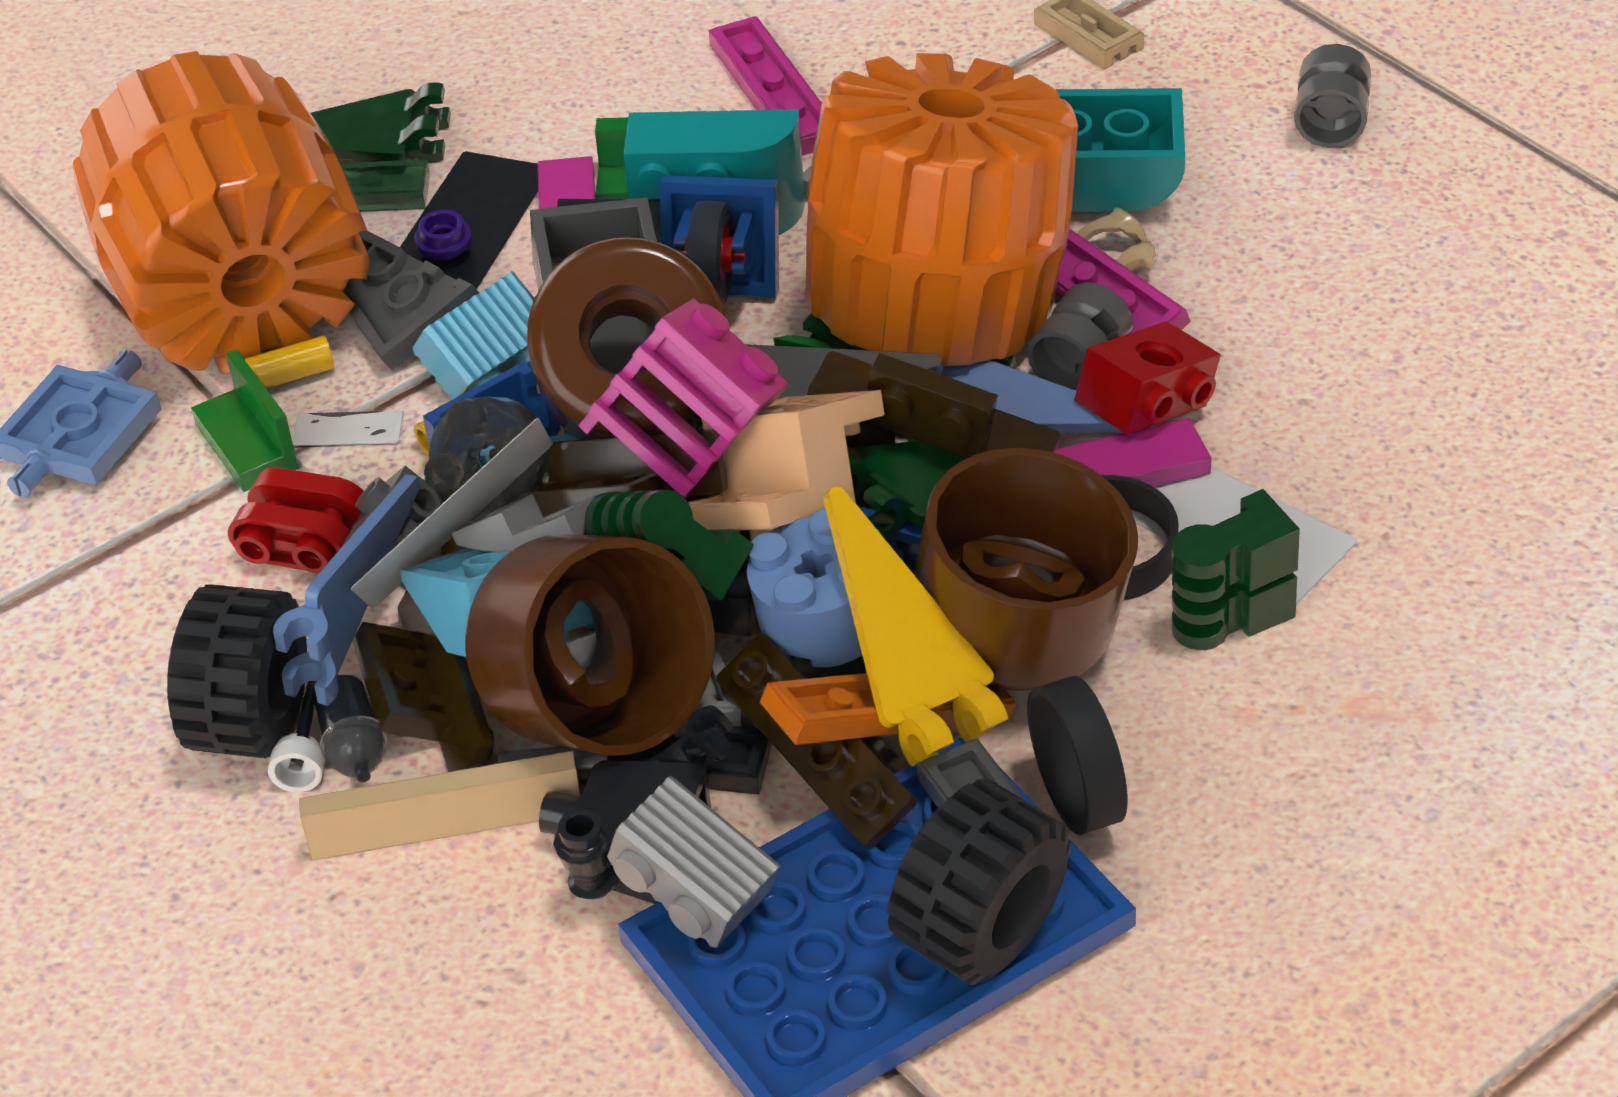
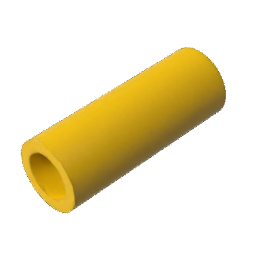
M325 335L245 358V361L266 389L335 369L333 356Z

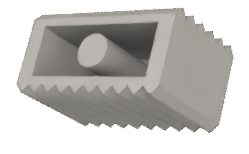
M668 776L664 783L659 785L655 792L650 794L645 802L641 803L636 811L631 813L626 821L619 825L607 856L611 865H613L615 873L627 887L636 892L651 893L655 901L662 902L664 908L668 910L670 919L681 932L692 938H705L709 946L715 948L770 892L781 867L780 864L672 776Z

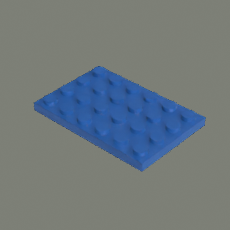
M961 737L955 740L949 747L937 752L941 754L966 742ZM909 765L894 775L916 798L917 804L873 848L867 849L859 843L830 809L760 846L761 850L781 865L770 892L717 948L710 947L705 938H692L681 932L670 919L668 910L664 908L662 902H657L618 924L621 943L743 1097H845L1136 926V908L1071 841L1068 865L1061 889L1051 911L1034 938L1009 965L991 979L983 983L979 981L975 985L962 981L894 937V933L889 930L887 923L889 918L887 913L888 903L901 862L919 830L938 809L917 780V765L913 767ZM1004 772V774L1007 776V778L1010 780V782L1013 784L1016 790L1020 793L1023 799L1028 803L1032 804L1033 806L1037 807L1038 809H1040L1022 791V789Z

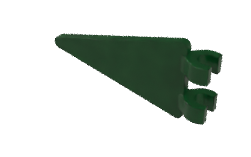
M427 83L416 92L412 89H405L311 112V115L329 140L337 158L401 162L407 158L408 154L426 163H436L444 159L446 147L444 139L435 141L424 139V137H437L438 130L449 127L450 107L433 108L430 106V104H443L445 88L442 83Z
M919 440L848 449L855 499L866 487L870 486L864 492L863 500L876 512L867 518L885 540L895 534L907 520L916 526H923L928 501L934 487L948 470L967 459L964 456Z

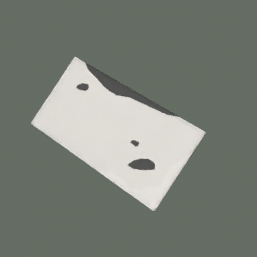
M404 411L298 413L292 439L293 446L397 444L399 442Z

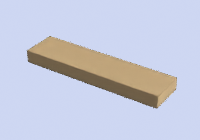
M573 751L302 797L299 798V810L311 860L313 861L539 821L540 807L547 792L580 797L574 754Z

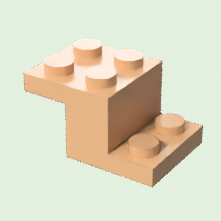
M881 390L793 396L776 399L775 402L749 422L724 452L727 490L717 495H710L688 502L693 513V519L707 530L735 529L740 534L741 530H749L750 539L753 540L760 534L772 532L782 525L795 522L797 519L811 517L816 511L825 508L824 495L833 486L843 488L855 502L845 436L861 433L860 422L885 415ZM702 419L703 429H713Z

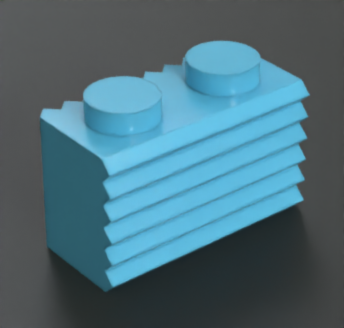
M511 271L505 277H501L496 283H492L487 289H483L470 300L465 301L462 305L457 306L454 310L436 320L433 324H429L412 348L414 355L420 357L422 365L428 368L429 374L435 377L436 383L442 385L443 391L449 394L451 400L500 375L516 363L525 362L528 366H531L527 350V323L534 297L517 275Z

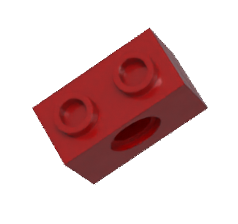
M1165 321L1088 347L1074 401L1129 435L1206 407L1207 402L1215 391L1216 380L1214 377L1221 354L1170 322Z

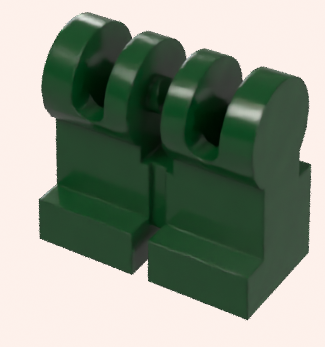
M1264 489L1241 498L1239 514L1213 526L1196 524L1186 527L1174 537L1172 542V634L1181 645L1194 650H1209L1222 644L1228 634L1240 629L1250 637L1296 617L1297 576L1293 572L1298 570L1300 528Z
M672 490L605 492L599 494L590 502L585 513V529L588 535L641 539L661 546L674 554L693 573L707 600L722 601L754 546L751 541L735 529L707 530L693 519V513L687 500L681 494Z

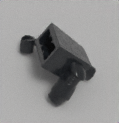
M705 706L695 712L687 723L686 735L660 752L628 761L602 760L595 764L581 797L547 792L545 794L539 812L540 832L555 835L553 846L565 869L570 872L567 882L569 890L573 895L583 899L594 900L605 897L613 890L653 904L658 902L654 900L651 893H640L627 887L615 873L613 865H611L607 856L619 825L626 821L629 815L635 812L638 806L644 803L648 796L653 794L668 776L675 778L711 808L707 766L703 763L706 761V756L710 760L719 761L728 755L730 741L724 734L731 732L733 728V723L716 706Z

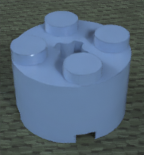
M820 509L811 517L797 519L795 522L782 525L772 532L763 533L755 537L751 541L754 546L749 553L747 578L761 634H765L790 661V655L810 659L812 667L837 666L862 656L826 509Z

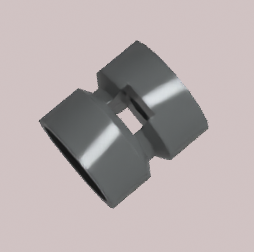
M1328 44L1312 50L1303 59L1299 71L1294 119L1296 128L1301 136L1312 144L1326 148L1343 147L1354 142L1364 132L1368 118L1371 69L1369 62L1361 52L1351 46Z
M1089 282L1075 284L1064 294L1053 309L1051 316L1044 321L1030 340L1027 349L1030 366L1039 378L1077 390L1087 348L1131 333L1134 326L1131 311L1121 297L1101 284Z

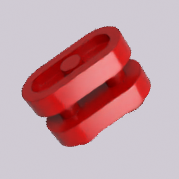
M283 468L265 469L258 475L247 496L248 503L239 508L227 531L229 541L236 552L248 562L255 564L265 563L305 570L311 573H320L345 544L346 537L361 513L355 507V504L364 490L357 484L341 477Z

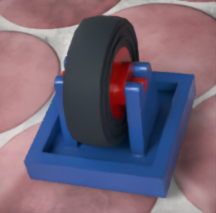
M663 175L659 182L661 244L679 251L693 261L706 274L715 287L722 305L726 303L728 295L776 298L779 291L778 180Z

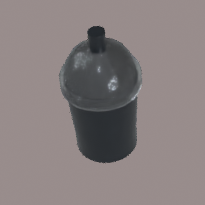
M337 675L339 692L331 704L328 706L319 704L316 691L313 696L322 737L320 741L321 753L324 762L330 768L344 776L357 777L359 782H367L371 778L370 773L378 768L388 749V737L386 733L379 732L380 725L375 719L364 683L352 675Z

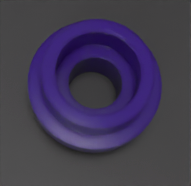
M436 210L426 214L420 220L419 229L415 234L417 250L422 255L439 261H448L458 257L470 247L472 234L469 225L464 222L463 217L459 213L452 210Z

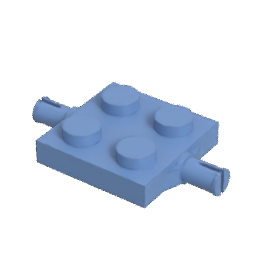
M127 349L121 350L109 367L101 371H79L56 365L0 428V459L22 465L7 480L9 489L15 495L20 497L22 494L23 498L29 497L45 476L51 474L94 486L101 482L162 410L156 391L134 386L127 382L142 366V361L136 353L131 350L128 353Z

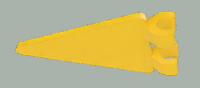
M839 486L830 488L825 493L823 501L879 722L887 728L898 725L900 746L905 758L912 767L916 766L919 762L938 755L937 751L954 743L951 731L945 721L932 711L938 707L953 702L954 721L959 734L966 743L990 733L992 727L1008 720L1003 703L993 691L986 687L994 679L993 671L973 646L954 628L937 602L848 493Z

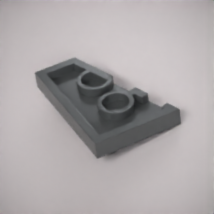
M362 231L359 234L370 258L367 280L359 278L349 279L343 292L354 303V307L350 311L351 316L380 359L393 371L414 354L412 348L429 324H433L457 306L462 305L474 295L479 294V292L467 281L461 278L456 280L444 274L439 267L426 260L423 263L407 255L399 246L369 231Z

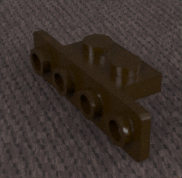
M830 351L825 356L808 386L807 395L881 390L885 415L865 421L966 458L1004 448H1030L1054 453L1059 444L1060 433L1057 430L995 409L998 398L997 394L882 353H878L874 363L869 364L836 351Z
M714 429L696 430L711 445L720 436ZM665 433L648 434L689 472L697 464L690 455ZM615 436L552 442L553 445L496 497L497 506L501 507L533 494L542 516L545 517L605 492L674 491L675 489ZM505 446L492 448L489 452L490 460ZM723 455L689 496L717 495L727 490L728 485Z
M406 591L398 605V613L403 629L362 622L352 641L379 732L394 734L399 737H413L439 742L448 772L481 767L489 761L492 755L494 734L488 725L479 695L470 677L467 659L464 656L446 652L411 595Z
M758 634L718 673L716 677L717 682L858 842L867 849L873 848L917 804L916 798L894 775L896 771L891 764L899 755L881 736L795 745L761 705L760 700L767 683L807 678L802 675L765 634Z

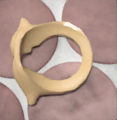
M1114 208L1111 214L1088 223L1077 232V234L1088 241L1094 235L1102 232L1122 231L1138 243L1126 249L1116 261L1130 271L1141 267L1151 269L1155 265L1153 262L1156 256L1155 246L1150 241H1147L1144 228L1139 221L1121 208Z

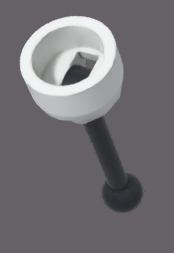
M317 681L306 682L296 733L282 737L271 752L268 766L269 778L276 786L286 791L306 792L318 786L322 779L325 763L323 748L316 739L311 736L309 738L315 709L313 696ZM289 763H299L302 764V767L289 765Z

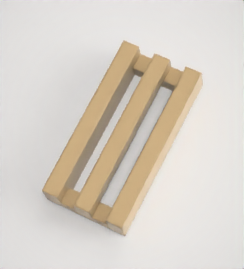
M1049 0L1034 8L1035 25L1104 70L1113 65V57L1120 61L1127 58L1128 48L1134 52L1144 49V33L1093 0Z

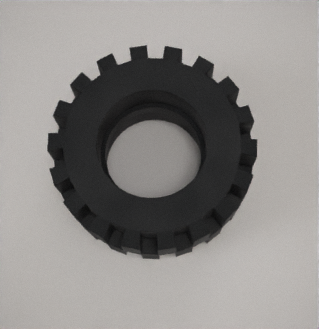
M205 584L204 587H199L194 592L191 600H188L174 633L167 672V699L170 718L175 736L179 738L180 744L185 749L267 759V757H271V752L282 737L290 735L300 711L305 683L300 687L296 697L285 695L282 671L291 659L307 652V638L303 636L295 639L287 653L277 651L273 627L282 614L299 607L296 599L292 598V594L284 591Z
M977 779L972 784L964 785L929 817L909 846L898 869L888 903L887 913L889 918L887 923L889 930L894 933V937L967 984L975 985L979 981L983 983L991 979L1026 948L1051 911L1061 889L1068 865L1071 841L1068 839V828L1062 822L992 780Z

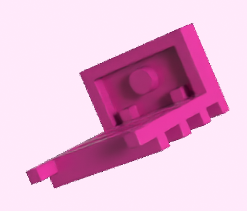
M694 298L660 319L655 326L656 329L632 354V359L621 372L616 374L610 382L611 385L600 399L593 403L588 410V414L578 425L586 434H589L600 422L675 489V492L681 494L685 499L749 422L775 402L789 385L778 374L777 365L766 353L758 348L748 347L729 330V322L717 309L707 304H700ZM643 367L650 371L720 434L713 445L636 377ZM621 395L697 462L690 472L614 405Z

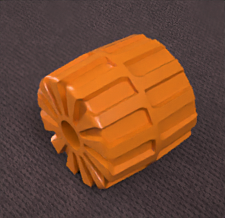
M198 51L172 55L170 60L145 70L136 69L117 82V88L98 108L90 111L80 129L83 142L79 157L73 160L76 191L99 262L140 337L149 345L160 348L168 361L187 369L205 370L213 357L222 374H231L226 353L237 349L245 359L262 354V352L270 349L276 350L313 339L309 329L321 319L337 328L354 307L352 300L343 292L349 279L359 278L367 280L370 258L359 232L367 231V227L346 174L329 140L290 84L283 77L274 78L263 71L255 59L236 53H231L228 56L199 55Z
M916 53L915 69L911 70L905 69L891 57L885 56L865 61L869 77L851 71H843L833 79L830 95L824 96L809 174L805 296L812 315L820 318L830 328L831 334L852 346L856 345L869 351L937 354L941 356L943 366H966L997 358L1004 359L1021 352L1024 345L1033 338L1044 321L1050 317L1067 245L1073 202L1078 123L1073 108L1066 100L1060 99L1056 89L1033 75L1028 74L1014 79V71L1009 66L980 58L974 59L968 72L954 71L952 56L936 53Z

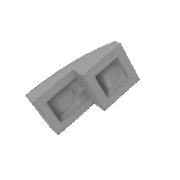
M530 494L480 515L452 532L451 535L456 545L491 552H510L528 541L553 534L583 535L586 533L585 513L588 505L595 497L543 517L533 494Z

